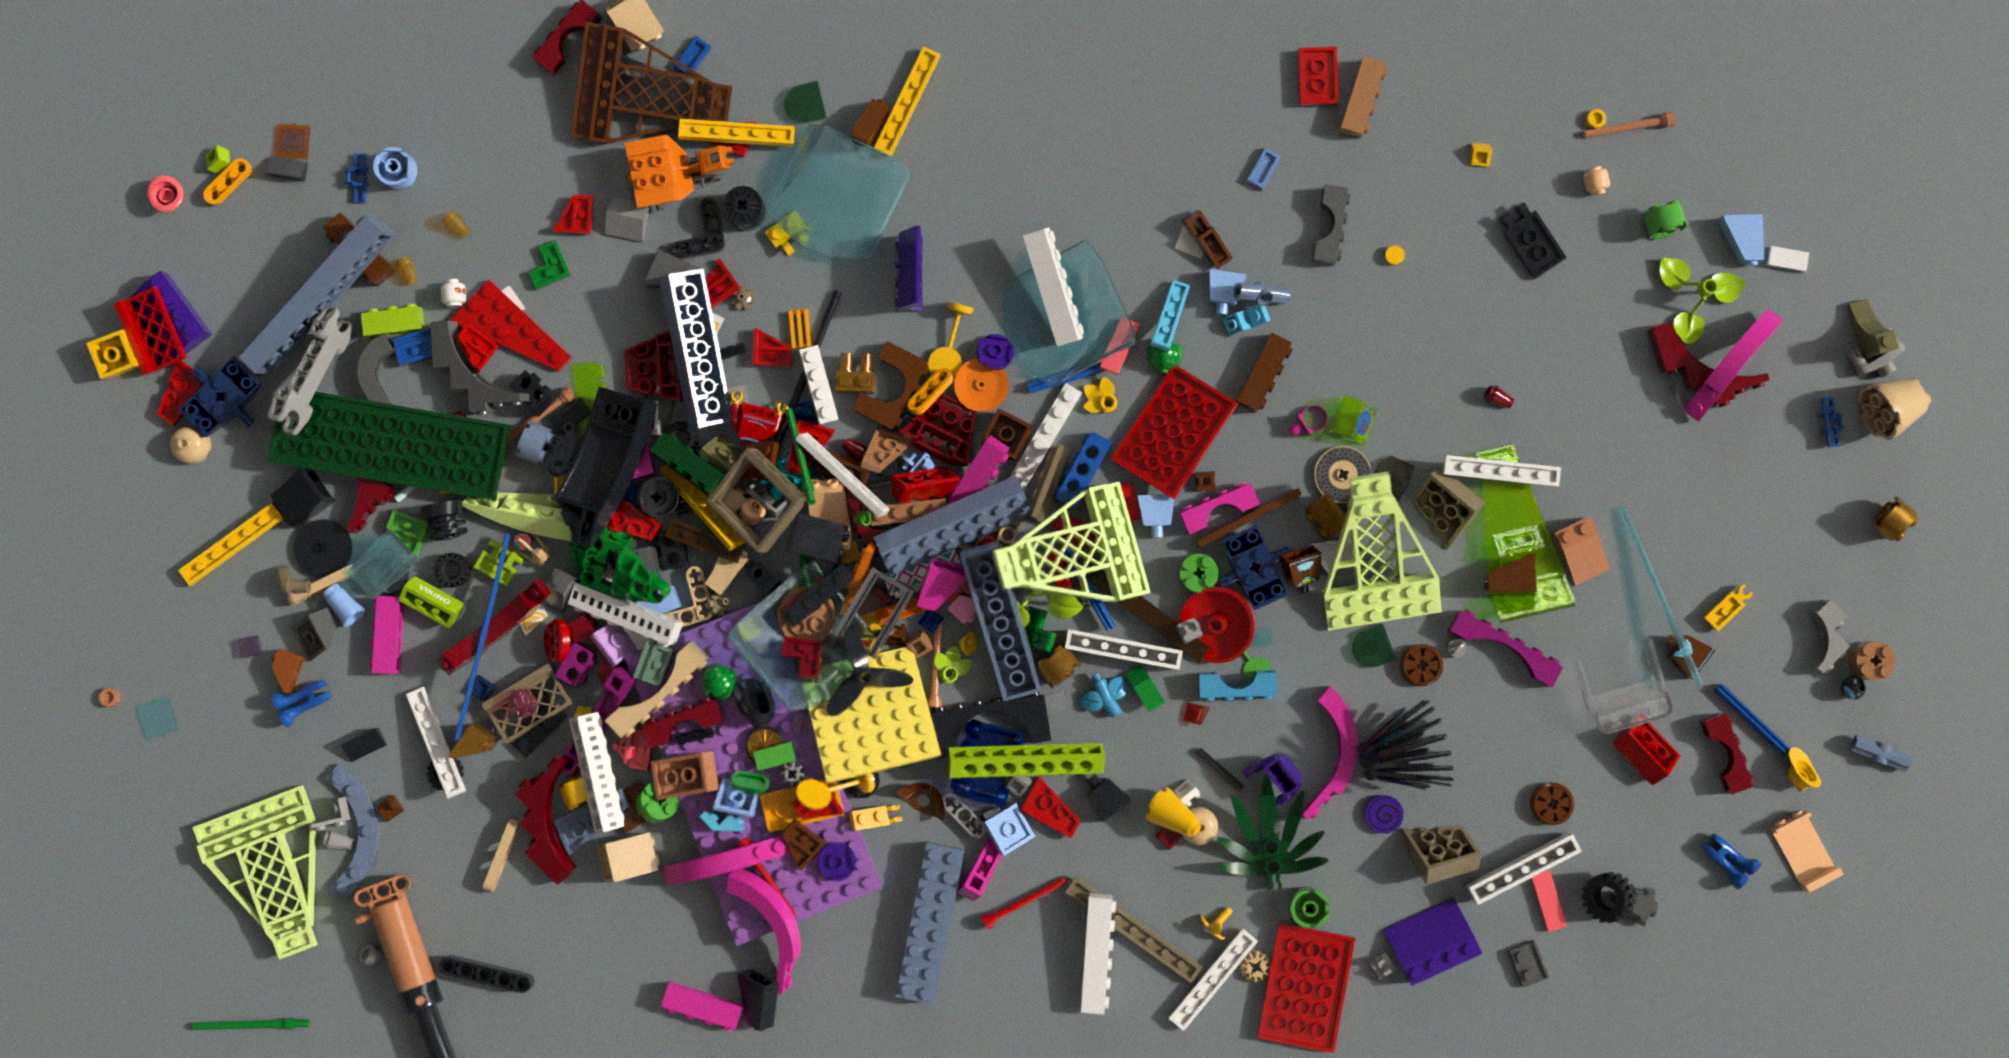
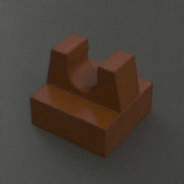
M1215 471L1195 472L1196 492L1216 490Z
M901 624L900 629L893 628L887 638V645L906 646L905 624Z
M395 795L390 796L377 805L379 812L387 822L405 811Z

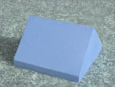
M723 778L713 809L752 818L756 813L759 795L735 790L731 786V780Z

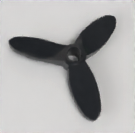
M847 628L844 632V647L848 661L854 670L853 674L844 680L831 696L827 704V713L829 716H837L843 713L858 699L864 687L869 684L885 687H903L912 684L914 680L910 674L900 670L869 667L867 654L859 635L852 628ZM867 672L864 677H860L862 673Z

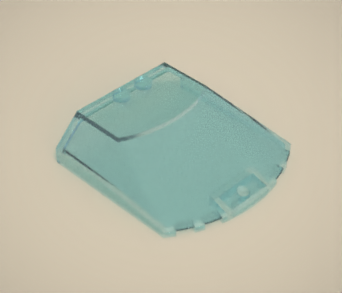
M809 124L768 206V211L778 223V226L789 234L793 240L814 252L852 260V258H871L912 177V171L895 157L826 125Z
M1083 240L1060 253V264L1065 269L1067 279H1065L1066 284L1072 291L1071 300L1078 310V323H1081L1084 330L1082 339L1061 346L1056 345L1033 268L1003 284L1002 309L1004 310L1005 319L1003 322L1009 342L1014 346V352L1021 363L1031 371L1030 373L1034 377H1037L1049 387L1135 344L1133 325L1102 258L1087 240Z
M810 561L791 574L740 619L725 636L789 711L811 708L823 701L829 700L840 684L851 676L854 670L848 661L845 647L837 643L833 635L850 606V603L840 591L830 598L835 606L836 621L831 633L822 640L818 684H815L812 679L799 678L801 659L781 657L785 635L778 623L779 605L789 592L800 587H808L825 574L815 561ZM856 613L848 628L855 630L864 647L870 649L875 634L859 614Z

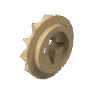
M1251 951L1241 961L1240 970L1247 980L1260 982L1269 976L1271 962L1264 953ZM1260 961L1259 967L1263 971L1255 970L1252 973L1253 967L1249 962L1256 964Z

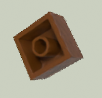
M998 408L981 441V445L983 446L990 435L1010 448L1007 452L1009 455L1008 459L1016 463L1033 430V425Z

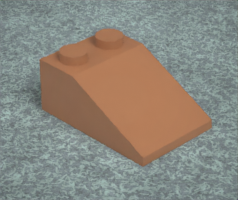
M1590 516L1550 533L1574 586L1610 570L1598 532Z
M713 751L651 762L657 800L719 790Z

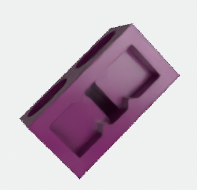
M574 642L555 676L573 687L582 686L588 677L586 675L588 669H592L597 662V658H595L597 653L580 643ZM581 652H585L587 655V660L584 663L580 662L578 658ZM571 669L577 671V677L574 680L569 677Z

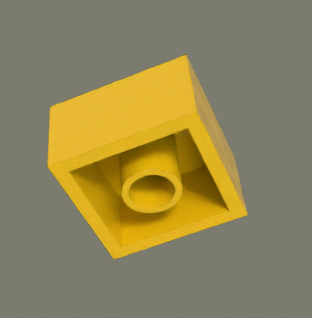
M124 330L113 332L86 343L100 379H111L140 367Z

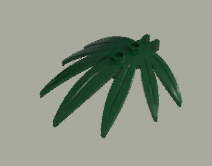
M1264 775L1260 796L1262 842L1248 812L1234 795H1231L1233 809L1239 825L1257 853L1253 854L1246 847L1233 840L1218 837L1217 841L1230 853L1244 861L1250 862V864L1227 862L1218 865V869L1242 876L1267 875L1269 880L1267 889L1271 890L1273 875H1275L1276 883H1278V889H1282L1281 874L1301 873L1329 862V859L1325 857H1307L1295 861L1310 851L1325 834L1324 830L1309 835L1300 841L1290 852L1287 851L1301 819L1304 804L1303 790L1300 791L1290 808L1285 821L1282 839L1279 840L1277 803L1268 775Z

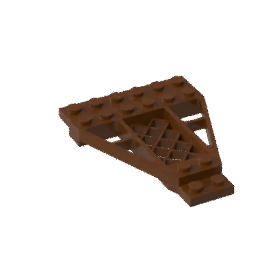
M586 22L571 137L611 143L679 128V124L642 132L644 115L675 120L691 119L728 122L733 86L712 82L625 28ZM625 34L649 47L647 65L645 67L621 62ZM654 50L682 67L687 73L653 69L651 67L652 51ZM620 67L626 68L619 73ZM631 69L645 72L636 78ZM628 70L634 80L625 85L619 76ZM649 72L664 75L655 81ZM648 74L653 83L644 89L638 79ZM668 75L682 77V79L674 84ZM666 77L672 86L663 92L657 83ZM688 79H694L693 86L691 85ZM618 80H619V82L621 83V85L623 86V88H622L621 90H619L618 92H616V91H617V84H618ZM685 80L691 90L682 95L676 86ZM634 82H637L643 90L636 96H633L628 89ZM656 85L661 95L653 100L647 93V90ZM675 88L680 98L671 103L666 93ZM626 90L632 99L623 105L617 95ZM693 91L690 106L684 97ZM645 93L651 102L642 108L636 98ZM664 96L670 105L661 111L655 104V101ZM615 99L617 100L620 106L615 105ZM683 99L688 109L679 114L674 105ZM634 101L639 109L625 106ZM653 104L658 112L648 111L644 109ZM670 107H672V109L675 111L677 115L666 114L664 112L668 110ZM622 110L638 113L640 116L638 133L611 138L614 111ZM690 111L689 117H683L684 114Z

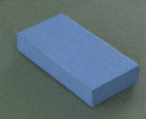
M1264 148L1246 182L1263 190L1281 156Z

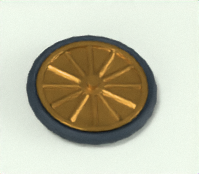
M757 727L746 738V755L756 765L754 751L784 744L785 739L780 731L774 727Z

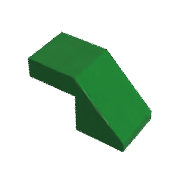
M1142 665L1125 674L1148 712L1165 703Z

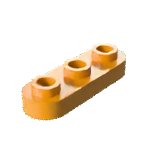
M243 158L235 159L205 189L203 194L205 201L211 205H220L251 174V164ZM245 166V170L240 172V168ZM231 180V184L227 186V181ZM218 193V197L214 199L213 195Z
M938 369L910 398L908 407L912 414L920 415L924 413L953 382V376L949 369Z

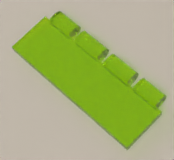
M596 361L573 364L577 399L583 397L588 408L592 411L598 387L606 388V381H598V379L605 378L604 364L597 365ZM590 415L579 422L581 436L585 433Z

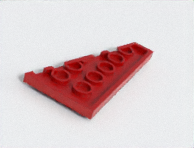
M489 279L449 320L458 322V325L462 327L469 323L492 341L559 372L572 359L560 345Z

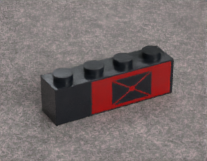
M840 561L782 607L780 612L794 628L852 582L854 577Z

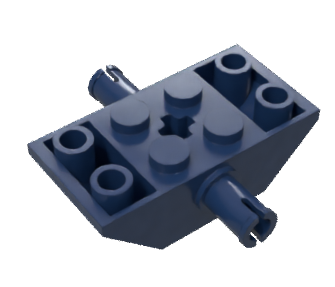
M235 356L213 377H210L200 366L194 368L195 372L191 371L190 374L202 387L179 411L205 437L210 436L227 425L234 417L245 429L251 426L250 423L253 424L255 420L243 408L255 397L262 383ZM222 394H225V395L223 396L224 399H225L224 401L221 400V395H222Z
M1257 524L1221 540L1232 567V572L1218 577V583L1226 580L1225 583L1220 584V587H1228L1238 582L1254 611L1289 595L1276 567L1281 562L1280 555L1290 551L1287 546L1274 553L1269 552ZM1252 563L1259 566L1257 573L1250 570Z

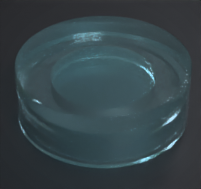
M1259 628L1255 631L1253 640L1256 645L1266 647L1271 644L1273 634L1267 628Z

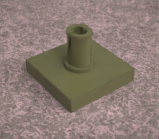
M718 434L703 446L698 454L708 460L711 466L719 468L727 475L741 457L742 450L721 434Z

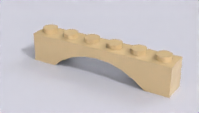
M690 641L677 653L672 675L656 695L637 705L619 707L605 722L620 738L630 737L636 731L635 727L639 723L644 724L651 717L649 714L654 709L658 711L665 704L664 700L668 696L672 698L679 691L678 687L682 683L686 685L694 677L692 674L697 669L701 671L707 666L708 663L706 661L709 657L695 641Z

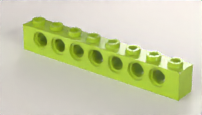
M1103 743L949 747L948 753L950 778L1104 773L1105 764Z

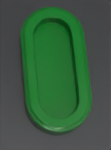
M740 770L734 772L731 776V786L735 790L757 795L765 794L769 790L770 782L765 775Z

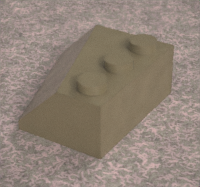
M1442 466L1429 475L1412 500L1424 518L1429 519L1434 526V532L1436 535L1441 536L1445 542L1443 545L1447 550L1468 528L1486 503L1453 475L1443 474Z
M1463 826L1439 827L1438 830H1427V827H1421L1419 830L1402 828L1401 831L1408 857L1426 885L1479 869L1481 852Z

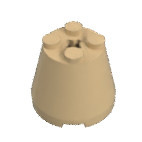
M1912 378L1871 384L1861 389L1857 401L1861 403L1863 414H1860V417L1866 428L1875 437L1881 436L1887 441L1899 436L1928 410V404L1931 403V397L1928 393H1925L1918 379Z

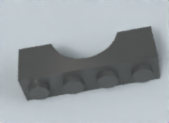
M1325 184L1323 187L1320 207L1325 209L1331 216L1332 230L1327 237L1315 242L1312 263L1334 266L1341 259L1342 250H1339L1340 242L1343 243L1345 231H1342V225L1346 224L1347 220L1345 205H1349L1350 201L1347 187Z

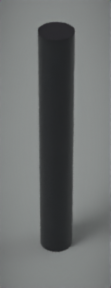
M1200 748L1196 752L1198 756L1239 792L1244 788L1241 782L1206 751Z

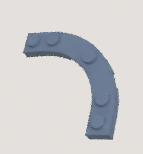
M338 764L325 779L346 797L354 811L358 826V842L354 857L345 872L330 887L345 901L359 887L371 870L379 845V821L376 809L373 807L367 790L344 766Z

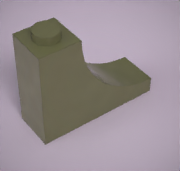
M1868 299L1847 305L1864 359L1899 349L1894 330L1886 329L1878 321Z

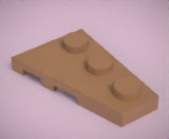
M877 426L862 460L861 468L880 473L911 444L901 434Z

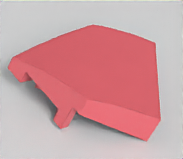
M636 730L630 737L627 738L625 736L612 745L613 749L618 752L624 761L623 764L634 769L650 770L653 748L649 749L643 730Z

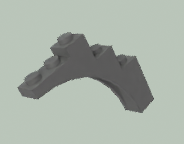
M431 322L433 368H441V372H450L451 390H459V394L468 393L469 412H477V416L489 415L488 411H496V407H504L505 403L510 402V406H520L522 402L529 401V393H514L503 390L475 372L456 341V337L459 335L458 322Z

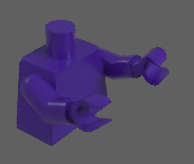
M1278 754L1268 756L1243 770V774L1248 780L1254 772L1257 773L1265 769L1282 793L1276 797L1277 808L1290 800L1297 790L1302 787V775L1286 754L1282 756Z

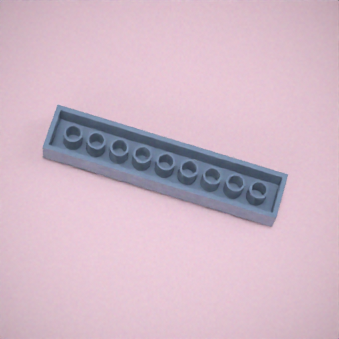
M366 215L361 217L356 222L357 226L344 235V240L340 245H336L331 250V255L319 263L315 273L310 274L305 279L306 283L293 292V297L289 302H285L280 307V312L268 320V325L264 330H260L255 335V340L243 348L239 358L254 373L272 374L310 332L311 325L322 309L328 305L333 306L396 236L384 222L378 218Z

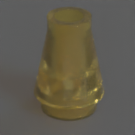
M452 210L443 219L445 227L454 231L463 239L472 231L458 212L455 213Z
M410 256L395 261L397 264L395 267L406 281L407 286L418 282L414 260H411Z

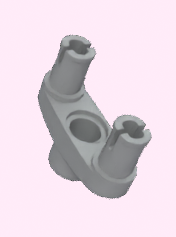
M1897 339L1899 349L1884 353L1871 362H1866L1858 348L1847 353V356H1849L1856 367L1855 371L1858 376L1877 370L1880 377L1883 378L1897 370L1892 360L1898 357L1905 350V347Z

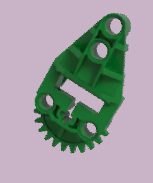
M605 527L592 548L577 543L569 544L568 547L573 550L569 551L568 554L574 556L569 561L576 563L572 568H579L577 575H580L581 582L590 589L618 599L655 604L662 602L671 592L669 583L659 579L656 572L651 575L642 563V559L631 550L633 538L627 533H614L607 531V527ZM610 550L618 554L612 582L605 579L606 563L608 562Z

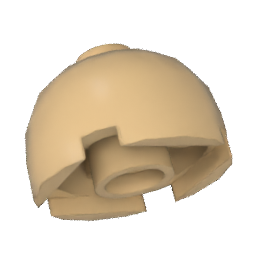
M194 426L182 427L172 435L170 450L173 456L180 462L198 464L207 458L208 452L211 451V439L209 436L205 437Z
M1192 807L1190 810L1200 820L1201 828L1196 835L1191 837L1183 835V837L1191 844L1198 846L1206 845L1217 835L1219 828L1218 820L1209 809Z

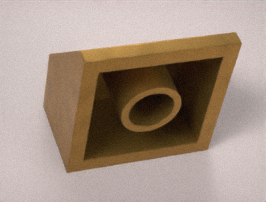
M1325 493L1305 508L1307 512L1305 516L1311 523H1316L1319 527L1317 531L1323 538L1327 537V539H1330L1342 531L1346 515L1328 493Z
M480 723L470 724L448 757L456 758L484 753L488 750L492 751L497 744L495 740L498 736Z

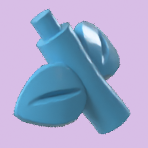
M1099 672L1093 674L1095 690L1086 692L1079 700V705L1092 712L1104 707L1110 718L1122 713L1123 711L1115 700H1119L1127 694L1129 688L1128 679L1126 677H1115L1107 683L1105 678H1101Z

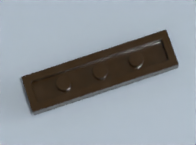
M671 519L665 535L667 538L737 564L745 545H740L729 551L715 534Z

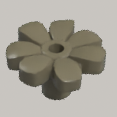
M740 286L741 289L733 294L735 297L731 298V303L736 304L735 307L738 310H741L742 307L745 310H749L751 308L749 303H755V298L751 297L754 292L751 289L746 291L745 286Z
M718 593L711 594V600L707 602V606L712 607L711 613L713 615L717 614L719 617L724 616V613L729 610L726 606L729 604V600L723 598V595L721 596Z

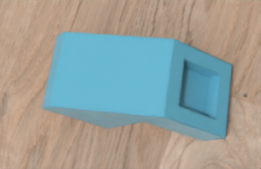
M1259 304L1223 319L1229 337L1271 321L1266 307Z
M706 810L700 816L713 831H742L745 828L743 825L745 821L737 814H730L722 823L719 822L720 817L714 811Z

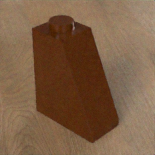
M871 99L850 134L854 144L868 151L871 150L890 113L887 102L881 99H877V101Z
M1530 553L1489 572L1487 579H1484V590H1488V596L1535 595L1537 592L1535 553Z

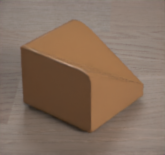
M922 629L907 638L906 646L914 653L917 659L933 649V641Z

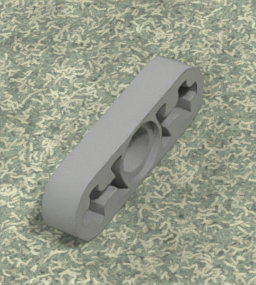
M945 794L943 796L945 810L972 837L981 838L984 836L986 828L983 821L956 794ZM947 797H954V804L956 806L959 803L962 805L955 814L952 812L955 809L952 805L946 806ZM961 810H967L969 812V819L966 821L960 820L958 813ZM972 817L976 819L973 821L976 826L982 825L981 834L978 832L974 834V828L971 824L969 827L965 825L971 821Z

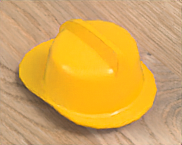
M1790 748L1789 759L1792 765L1788 771V778L1796 789L1802 792L1811 786L1820 787V777L1814 770L1808 756L1799 748Z

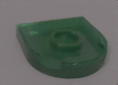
M818 80L795 86L787 93L785 109L793 120L799 123H810L827 119Z
M1383 623L1361 631L1352 642V654L1355 660L1365 667H1378L1396 660Z

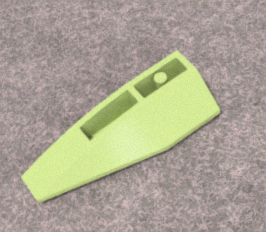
M498 492L496 501L466 496L462 502L463 507L511 528L535 535L573 542L570 536L572 535L570 528L565 524L560 512L562 511L559 502H556L553 494Z

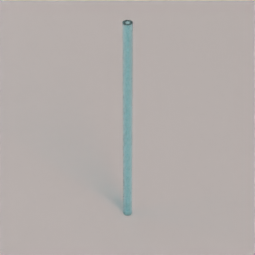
M1626 506L1620 508L1619 511L1697 687L1704 685L1703 680Z

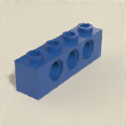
M1093 431L1090 435L1086 433L1081 442L1084 445L1081 452L1077 450L1072 459L1075 462L1072 468L1068 467L1063 475L1066 478L1062 485L1058 484L1053 493L1056 495L1055 500L1064 505L1087 489L1112 444L1111 441ZM1093 448L1096 451V456L1088 458L1085 451ZM1084 465L1087 468V473L1079 475L1076 471L1077 466ZM1069 482L1077 483L1078 489L1075 492L1067 489ZM1081 498L1069 508L1075 510Z

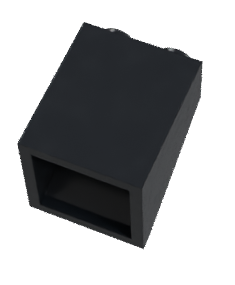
M303 467L270 495L274 500L272 501L273 506L283 513L285 523L296 528L335 502L315 471Z
M798 513L794 519L787 550L795 555L837 564L844 558L845 549L843 547L844 543L849 539L850 531H848L846 525Z

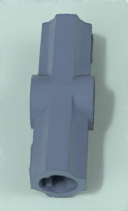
M1257 281L1254 284L1239 282L1233 288L1235 299L1257 301L1261 306H1266L1270 303L1285 304L1289 303L1291 299V291L1288 287L1270 286L1264 281Z
M1858 735L1851 739L1849 750L1868 757L1870 761L1885 766L1888 765L1903 772H1906L1911 766L1912 756L1896 751L1887 744L1874 742Z

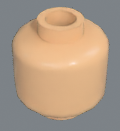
M1601 166L1586 170L1587 173L1583 175L1586 191L1593 192L1594 195L1605 193V188L1610 186L1607 170L1602 169Z
M754 497L746 499L739 509L740 518L747 525L751 526L759 524L766 514V508Z

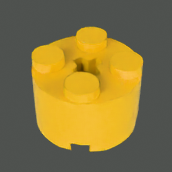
M581 773L570 777L567 783L561 781L557 784L566 807L568 806L569 810L579 807L584 801L588 804Z

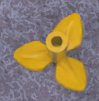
M1226 907L1212 923H1208L1201 914L1202 925L1206 930L1210 931L1212 936L1224 940L1225 937L1220 935L1222 924L1233 911Z

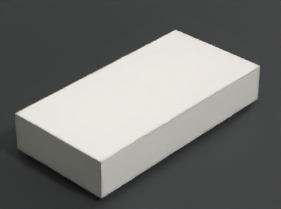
M1771 246L1769 248L1767 266L1806 272L1809 252Z

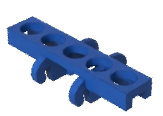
M354 153V167H352V170L350 168L344 170V173H346V182L344 184L348 187L350 185L354 186L355 203H366V187H369V184L366 183V171H369V168L366 167L365 153ZM362 156V163H358V157ZM351 173H355V181H351ZM359 175L364 176V180L362 182H359L357 180ZM359 194H362L361 201L358 200Z
M1833 397L1821 398L1823 414H1819L1818 417L1825 418L1826 430H1821L1820 433L1826 432L1828 448L1840 446L1838 428L1839 431L1845 428L1841 422L1843 414L1837 412L1836 415ZM1826 400H1829L1830 407L1825 405ZM1830 418L1834 420V425L1832 426L1828 424V419ZM1832 437L1835 439V445L1830 442Z

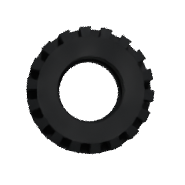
M1605 872L1592 877V879L1586 882L1587 886L1583 887L1582 891L1585 894L1581 895V899H1585L1582 905L1588 909L1586 913L1588 915L1592 914V919H1599L1600 923L1607 922V924L1627 917L1634 909L1632 906L1636 904V900L1633 899L1636 896V892H1632L1633 884L1629 885L1627 883L1629 881L1628 878H1622V874H1615V872ZM1603 887H1609L1615 892L1617 896L1615 908H1609L1602 902L1601 890Z

